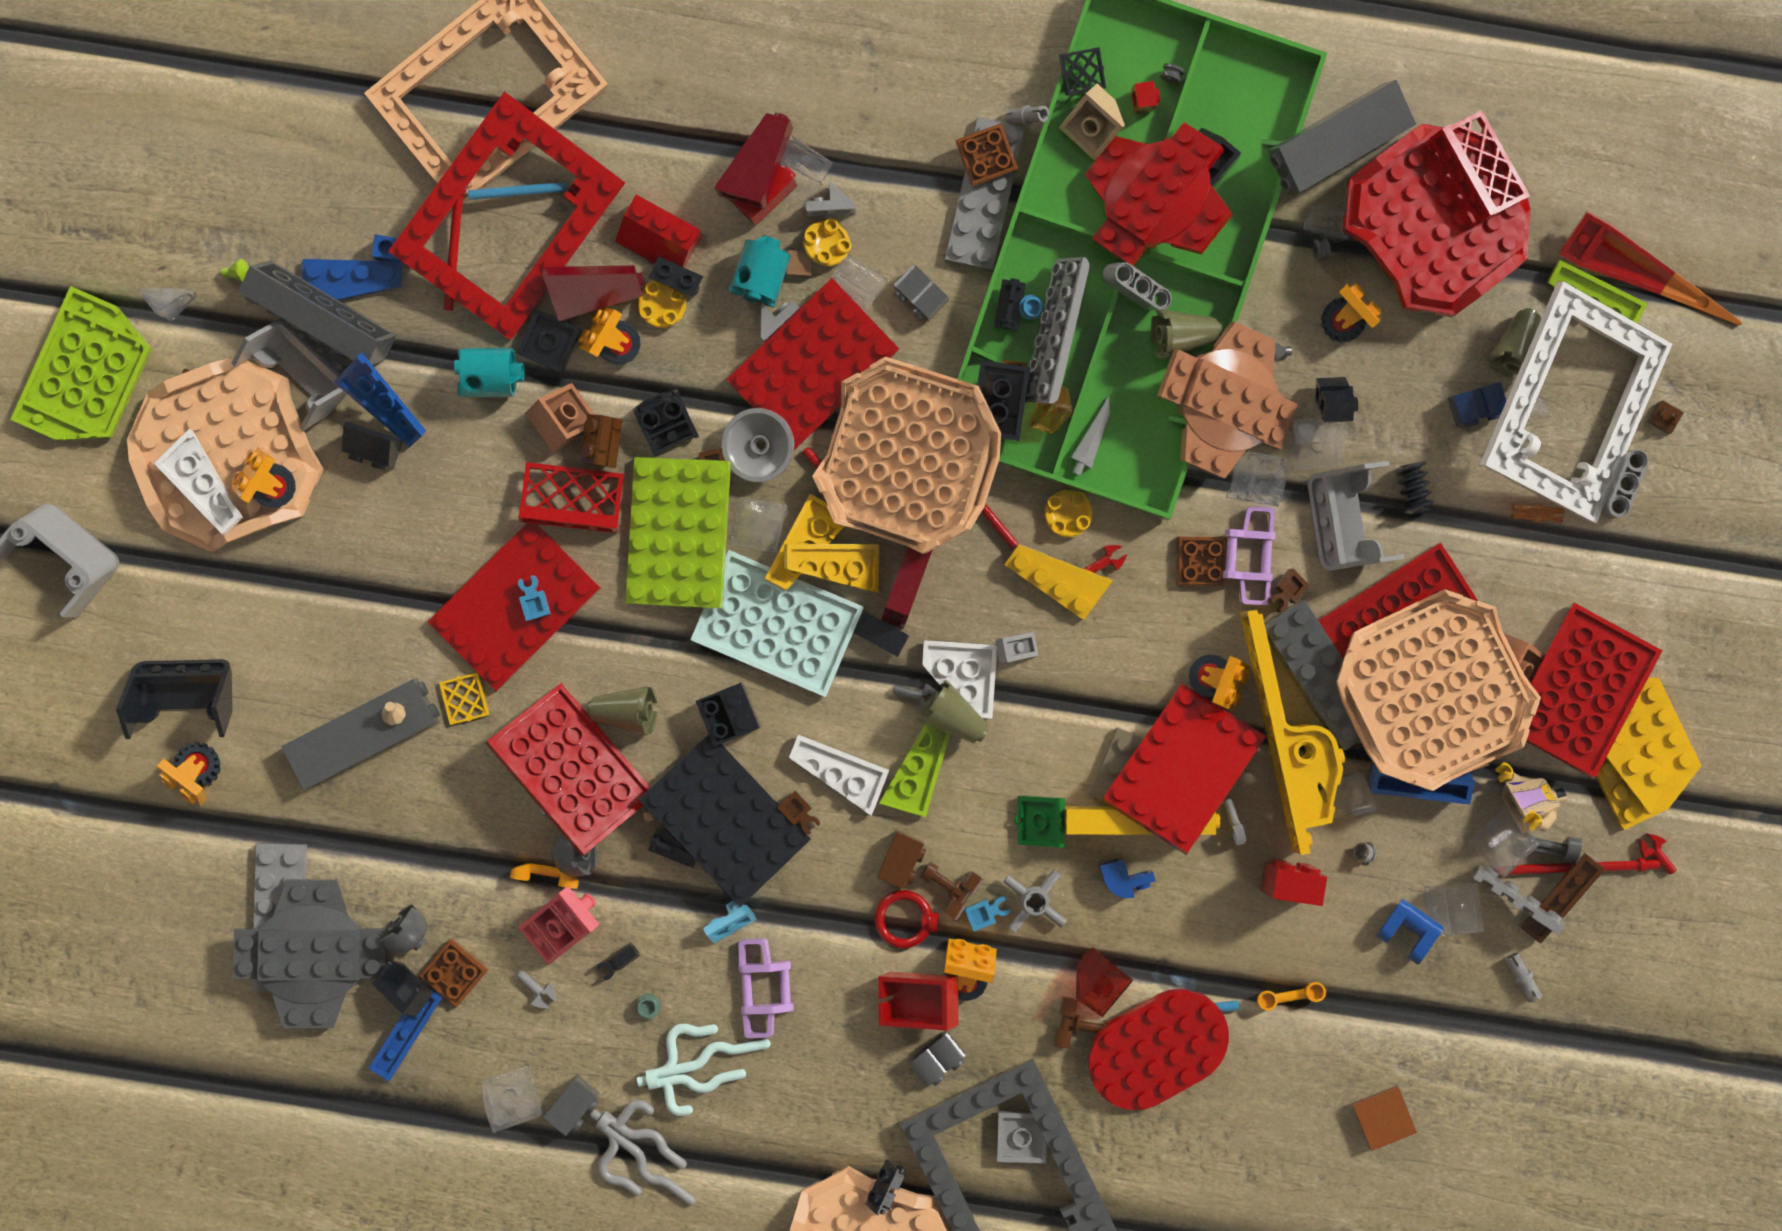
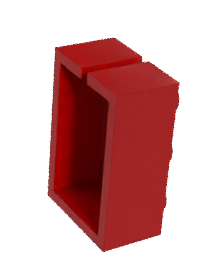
M1272 858V863L1265 862L1261 884L1262 892L1273 899L1323 906L1327 876L1320 873L1321 869L1301 862L1291 865L1292 863L1286 860Z
M888 972L878 976V998L884 999L893 995V999L890 998L878 1003L879 1026L948 1031L959 1025L958 976Z

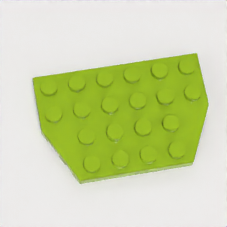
M70 286L10 420L55 440L113 438L152 352V347L119 307Z

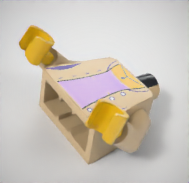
M1503 762L1495 769L1496 772L1500 773L1498 776L1499 781L1507 782L1505 783L1501 798L1522 834L1534 831L1535 829L1543 832L1548 831L1557 819V813L1560 808L1559 803L1566 802L1567 800L1565 790L1563 788L1551 790L1543 778L1534 779L1517 775L1508 763Z

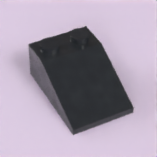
M981 360L977 386H979L1001 432V442L1018 444L1030 367Z

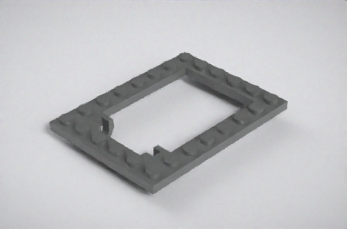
M1033 1058L900 1122L951 1230L980 1231L934 1135L1022 1093L1075 1201L1060 1209L1063 1217L1066 1219L1069 1230L1117 1231Z

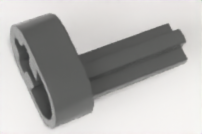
M1527 836L1524 848L1525 851L1559 857L1561 862L1575 864L1581 854L1582 839L1568 836L1563 843Z

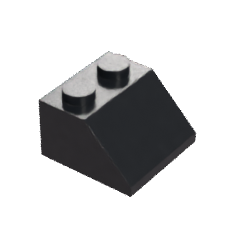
M344 422L342 452L349 454L348 459L362 463L363 459L371 461V467L383 471L386 470V467L394 469L403 443L401 440L359 425Z

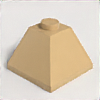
M1096 84L1079 101L1059 126V129L1093 160H1096L1124 127V122L1116 100Z

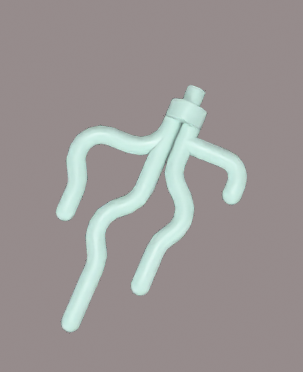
M678 1024L669 1030L666 1037L668 1052L666 1064L660 1068L646 1070V1076L637 1077L638 1087L648 1085L649 1090L663 1087L668 1110L676 1116L690 1115L693 1112L692 1106H678L676 1104L672 1085L683 1084L697 1093H708L724 1082L745 1078L746 1071L739 1069L720 1073L707 1083H699L692 1077L681 1073L702 1068L715 1052H724L730 1055L743 1054L767 1049L770 1047L771 1042L768 1039L737 1045L726 1042H714L709 1044L696 1060L676 1064L678 1061L676 1038L679 1034L685 1033L694 1037L712 1035L718 1031V1027L715 1024L701 1027L690 1024Z

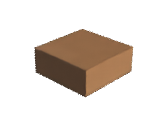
M788 250L791 260L787 269V276L812 277L813 261L806 252Z

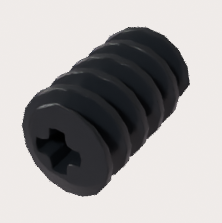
M1426 461L1399 466L1402 469L1396 472L1397 476H1404L1402 480L1398 481V485L1406 486V488L1400 491V494L1408 496L1402 500V504L1410 505L1409 508L1403 511L1404 514L1433 510L1428 508V506L1433 504L1434 500L1426 499V496L1430 495L1432 490L1424 489L1425 486L1430 484V481L1422 479V477L1429 473L1428 471L1420 470L1422 466L1427 464Z

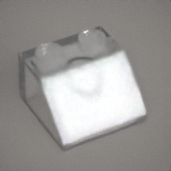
M1322 417L1293 419L1290 421L1289 437L1292 471L1342 467L1345 442L1343 422H1323Z
M529 1065L481 1081L484 1108L493 1133L540 1117L544 1111Z

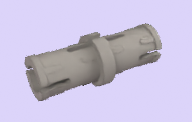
M1024 105L1019 109H1008L1006 113L1012 115H1005V120L1011 125L1019 123L1031 125L1034 122L1047 121L1048 117L1042 116L1049 115L1050 113L1049 109L1044 105L1038 107Z
M1518 952L1511 954L1516 963L1508 955L1504 960L1515 976V983L1519 984L1524 992L1529 1003L1536 1001L1531 992H1533L1538 1000L1542 998V993L1532 979L1533 974L1530 970H1527Z

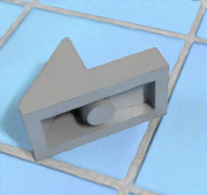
M830 181V200H825L824 197H814L810 201H806L807 217L855 214V203Z
M794 301L790 304L787 302L782 304L776 311L778 314L776 317L761 304V339L764 343L800 309Z
M1034 632L995 640L1000 664L1039 656Z

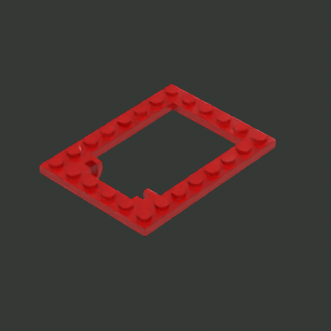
M504 91L388 252L506 338L512 340L547 292L543 279V268L566 266L626 182ZM525 138L577 177L563 196V198L577 208L504 306L424 246L495 148H498L511 158Z

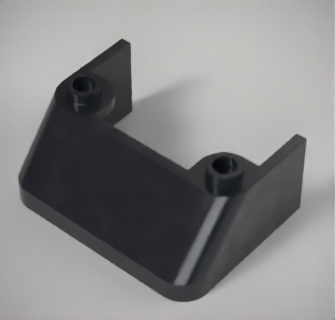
M223 659L143 661L134 665L116 708L125 739L131 738L136 723L152 722L158 717L161 709L207 708L208 718L215 721L219 737H225L233 712L232 671L230 663Z

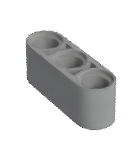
M1110 263L1104 268L1103 278L1105 282L1146 310H1165L1170 306L1172 301L1170 292L1131 264ZM1118 269L1120 271V278L1117 276ZM1137 282H1138V285H1139L1138 291H1137V289H1136V284H1137Z
M1629 451L1623 457L1602 510L1603 515L1607 518L1624 517L1629 513L1649 462L1648 456L1644 451ZM1631 456H1634L1637 459L1638 463L1636 468L1632 467L1630 464ZM1623 478L1628 481L1629 486L1627 490L1621 487V480ZM1614 501L1620 505L1618 513L1612 510V503Z

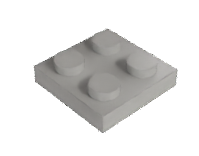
M998 1111L997 1162L1046 1163L1047 1143L1032 1112Z

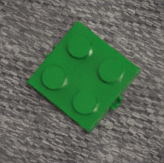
M1018 796V815L1014 819L1015 824L1018 825V845L1065 847V798Z

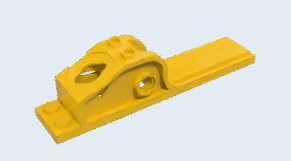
M1257 610L1240 612L1292 851L1300 855L1311 853L1310 846H1313L1311 834L1306 832V828L1329 824L1333 821L1335 807H1333L1337 785L1341 783L1342 763H1345L1344 752L1342 748H1338L1337 741L1329 730L1311 724L1290 726L1286 723L1263 615L1258 614ZM1304 745L1305 752L1302 756H1299L1298 750ZM1319 784H1321L1322 789L1320 791L1318 790Z

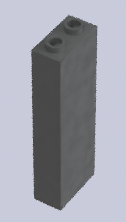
M1393 80L1379 85L1267 151L1270 155L1272 166L1280 176L1282 188L1287 191L1288 195L1296 194L1416 125V122L1397 80Z
M412 679L281 746L302 789H310L439 723V710L434 703H430L427 697L429 691L423 681L419 682L418 679ZM387 702L399 703L404 706L406 716L400 724L391 726L383 721L381 713Z

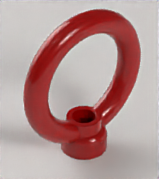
M898 890L891 892L880 901L876 908L875 926L877 932L891 946L912 948L922 943L930 932L937 933L939 913H933L927 901L913 891ZM895 901H912L922 911V927L915 936L901 939L893 936L887 930L884 922L885 912Z

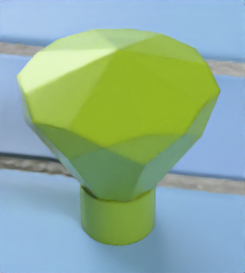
M239 259L229 268H222L221 274L223 278L231 277L239 282H243L249 269L248 263L243 259Z

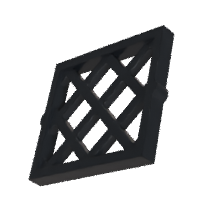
M1100 47L1059 55L1062 70L1061 76L1066 96L1088 92L1092 89L1089 88L1092 82L1098 84L1103 89L1106 88ZM1092 52L1089 58H1087L1083 53ZM1095 54L1097 57L1098 65L1094 64L1091 61ZM1077 55L1074 61L1068 56ZM1080 57L1086 61L1083 68L1076 64ZM1065 60L1071 64L1068 71H1066ZM1088 65L1095 69L1092 75L1085 71ZM1074 67L1080 71L1077 78L1070 74ZM1097 72H1099L1100 75V83L1096 79H1094ZM1083 75L1089 79L1086 85L1080 82ZM1068 77L1074 81L1071 88H1069ZM1077 85L1082 88V90L1074 91Z

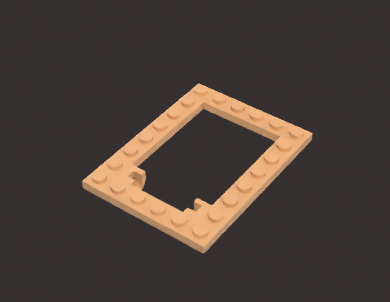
M479 0L364 93L436 183L440 181L452 162L402 102L401 98L494 23L498 25L504 34L508 35L511 32L509 27L512 23L517 22L520 25L525 21L562 66V68L559 67L550 72L544 81L554 96L534 112L535 115L555 130L609 87L608 83L540 0ZM563 79L557 85H555L558 80ZM524 138L522 144L511 158L498 148H495L468 185L466 193L463 194V204L469 200L468 190L484 188L535 147V145Z

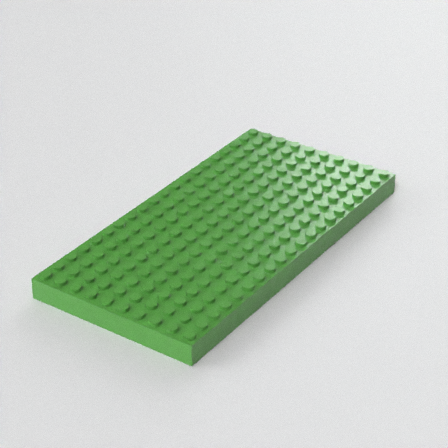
M1085 0L1068 53L1100 47L1106 83L1104 90L1116 100L1124 122V127L1116 136L1152 144L1164 141L1167 137L1171 139L1182 123L1185 122L1197 131L1204 128L1222 136L1241 152L1237 163L1214 188L1233 216L1203 254L1174 248L1170 244L1162 243L1157 245L1156 248H1147L1134 265L1135 268L1170 292L1172 301L1165 310L1216 318L1221 323L1223 333L1230 322L1238 321L1282 190L1280 176L1272 166L1267 150L1302 131L1327 53L1172 0ZM1092 52L1083 53V54H1084L1087 58H1089V56L1091 55ZM1095 54L1091 61L1094 64L1098 65L1097 57ZM1072 55L1068 57L1074 61L1077 55ZM1080 57L1076 64L1083 68L1086 61ZM1065 60L1066 71H1068L1071 64ZM1165 63L1175 64L1184 69V74L1180 76V84L1168 83L1160 78L1161 72H1164L1163 65ZM1088 65L1085 71L1092 75L1095 69ZM1074 67L1070 74L1077 78L1080 71ZM1097 72L1094 79H1096L1100 83V75L1099 72ZM1060 74L1049 107L1050 114L1046 116L1048 120L1043 124L957 379L977 385L981 360L1003 363V360L1025 362L1027 367H1029L1035 349V338L1038 335L1041 323L1040 316L1033 320H1027L1021 316L1018 332L994 328L1002 279L1010 280V278L1019 279L1020 282L1026 283L1024 297L1027 295L1037 296L1042 301L1044 310L1046 291L1050 285L1051 269L1055 259L1087 258L1090 267L1059 399L1053 404L1025 403L1019 443L1001 442L998 464L1168 521L1172 517L1189 464L1180 461L1182 429L1185 428L1186 422L1183 415L1179 414L1177 405L1157 397L1170 358L1158 359L1154 353V350H1158L1156 343L1151 342L1150 328L1152 316H1157L1156 310L1142 308L1108 285L1103 278L1104 268L1108 264L1124 262L1092 240L1093 236L1107 220L1105 202L1085 176V173L1096 160H1093L1059 129V126L1087 92L1066 96L1063 78ZM1083 75L1080 82L1086 85L1089 79ZM1068 77L1069 88H1071L1074 81ZM1154 81L1155 88H1158L1160 92V103H1158L1153 112L1134 114L1131 88L1135 83ZM1092 82L1089 88L1094 87L1096 84ZM1077 85L1074 91L1082 90V88ZM1118 269V272H1117L1118 278H1120V271H1119V269ZM1137 282V284H1136V289H1137V291H1138V289H1139L1138 282ZM1215 343L1185 353L1197 357L1211 352L1214 349L1213 345ZM1109 396L1110 415L1094 459V464L1091 469L1085 466L1081 475L1077 476L1071 473L1076 461L1071 459L1070 456Z

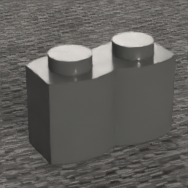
M914 264L893 285L896 290L894 295L903 304L906 301L913 306L911 311L921 321L925 318L929 322L949 301V297Z
M944 1031L909 1060V1065L927 1087L931 1084L936 1086L946 1077L944 1073L951 1068L953 1071L958 1069L965 1062L963 1060L965 1052L948 1031Z

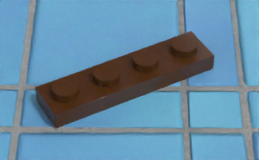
M1584 852L1544 898L1539 907L1546 912L1551 909L1563 919L1605 871V868ZM1531 916L1520 926L1521 929L1540 944L1552 932V930Z

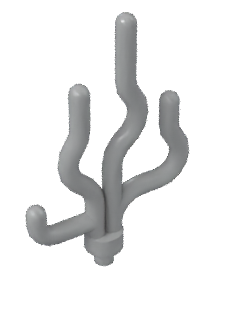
M644 1100L631 1101L617 1119L607 1111L602 1114L596 1109L593 1110L589 1117L596 1122L594 1127L604 1133L609 1139V1147L598 1163V1172L605 1182L611 1185L622 1186L636 1196L642 1193V1188L625 1176L613 1175L608 1171V1164L615 1156L620 1145L635 1157L639 1175L644 1181L651 1185L665 1187L690 1206L696 1203L693 1195L671 1179L650 1173L647 1169L644 1152L629 1140L651 1139L655 1142L658 1151L667 1160L680 1169H684L687 1166V1162L667 1146L664 1137L659 1132L653 1129L633 1130L625 1125L637 1109L647 1115L653 1114L654 1108L652 1105Z

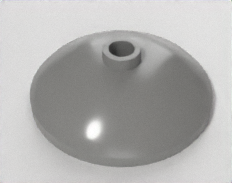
M752 408L740 412L727 424L722 437V453L725 461L731 462V470L737 476L752 482H764L776 478L789 466L794 453V437L789 425L780 415L768 409ZM760 440H763L766 443L764 449H761L759 447Z

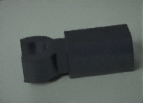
M630 942L610 957V961H602L596 968L599 970L604 966L608 967L610 972L604 979L609 980L615 974L616 969H623L637 959L640 953L634 944Z

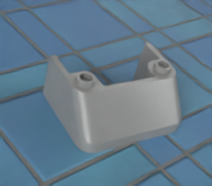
M283 318L245 337L231 363L235 367L252 358L258 365L265 368H271L279 364L312 395L306 402L308 413L299 427L302 431L327 417L348 395L334 381L349 364L339 354L331 351L330 346L323 342L312 340L307 332L302 329L292 328L288 325V321Z
M1389 461L1317 473L1310 477L1308 491L1320 563L1324 569L1331 571L1405 559L1404 554L1384 557L1382 545L1377 540H1365L1358 492L1367 490L1371 484L1370 470L1390 466Z
M43 504L14 522L0 538V558L7 559L17 546L28 545L35 537L41 540L72 566L65 577V584L75 595L60 612V615L62 617L78 618L117 571L119 559L114 552L58 506Z

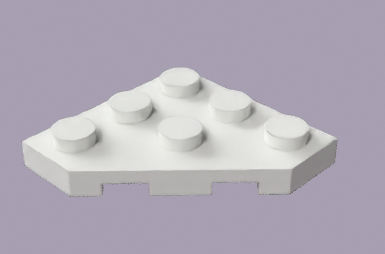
M924 640L922 665L939 685L944 680L950 682L982 718L992 719L997 657L996 645Z

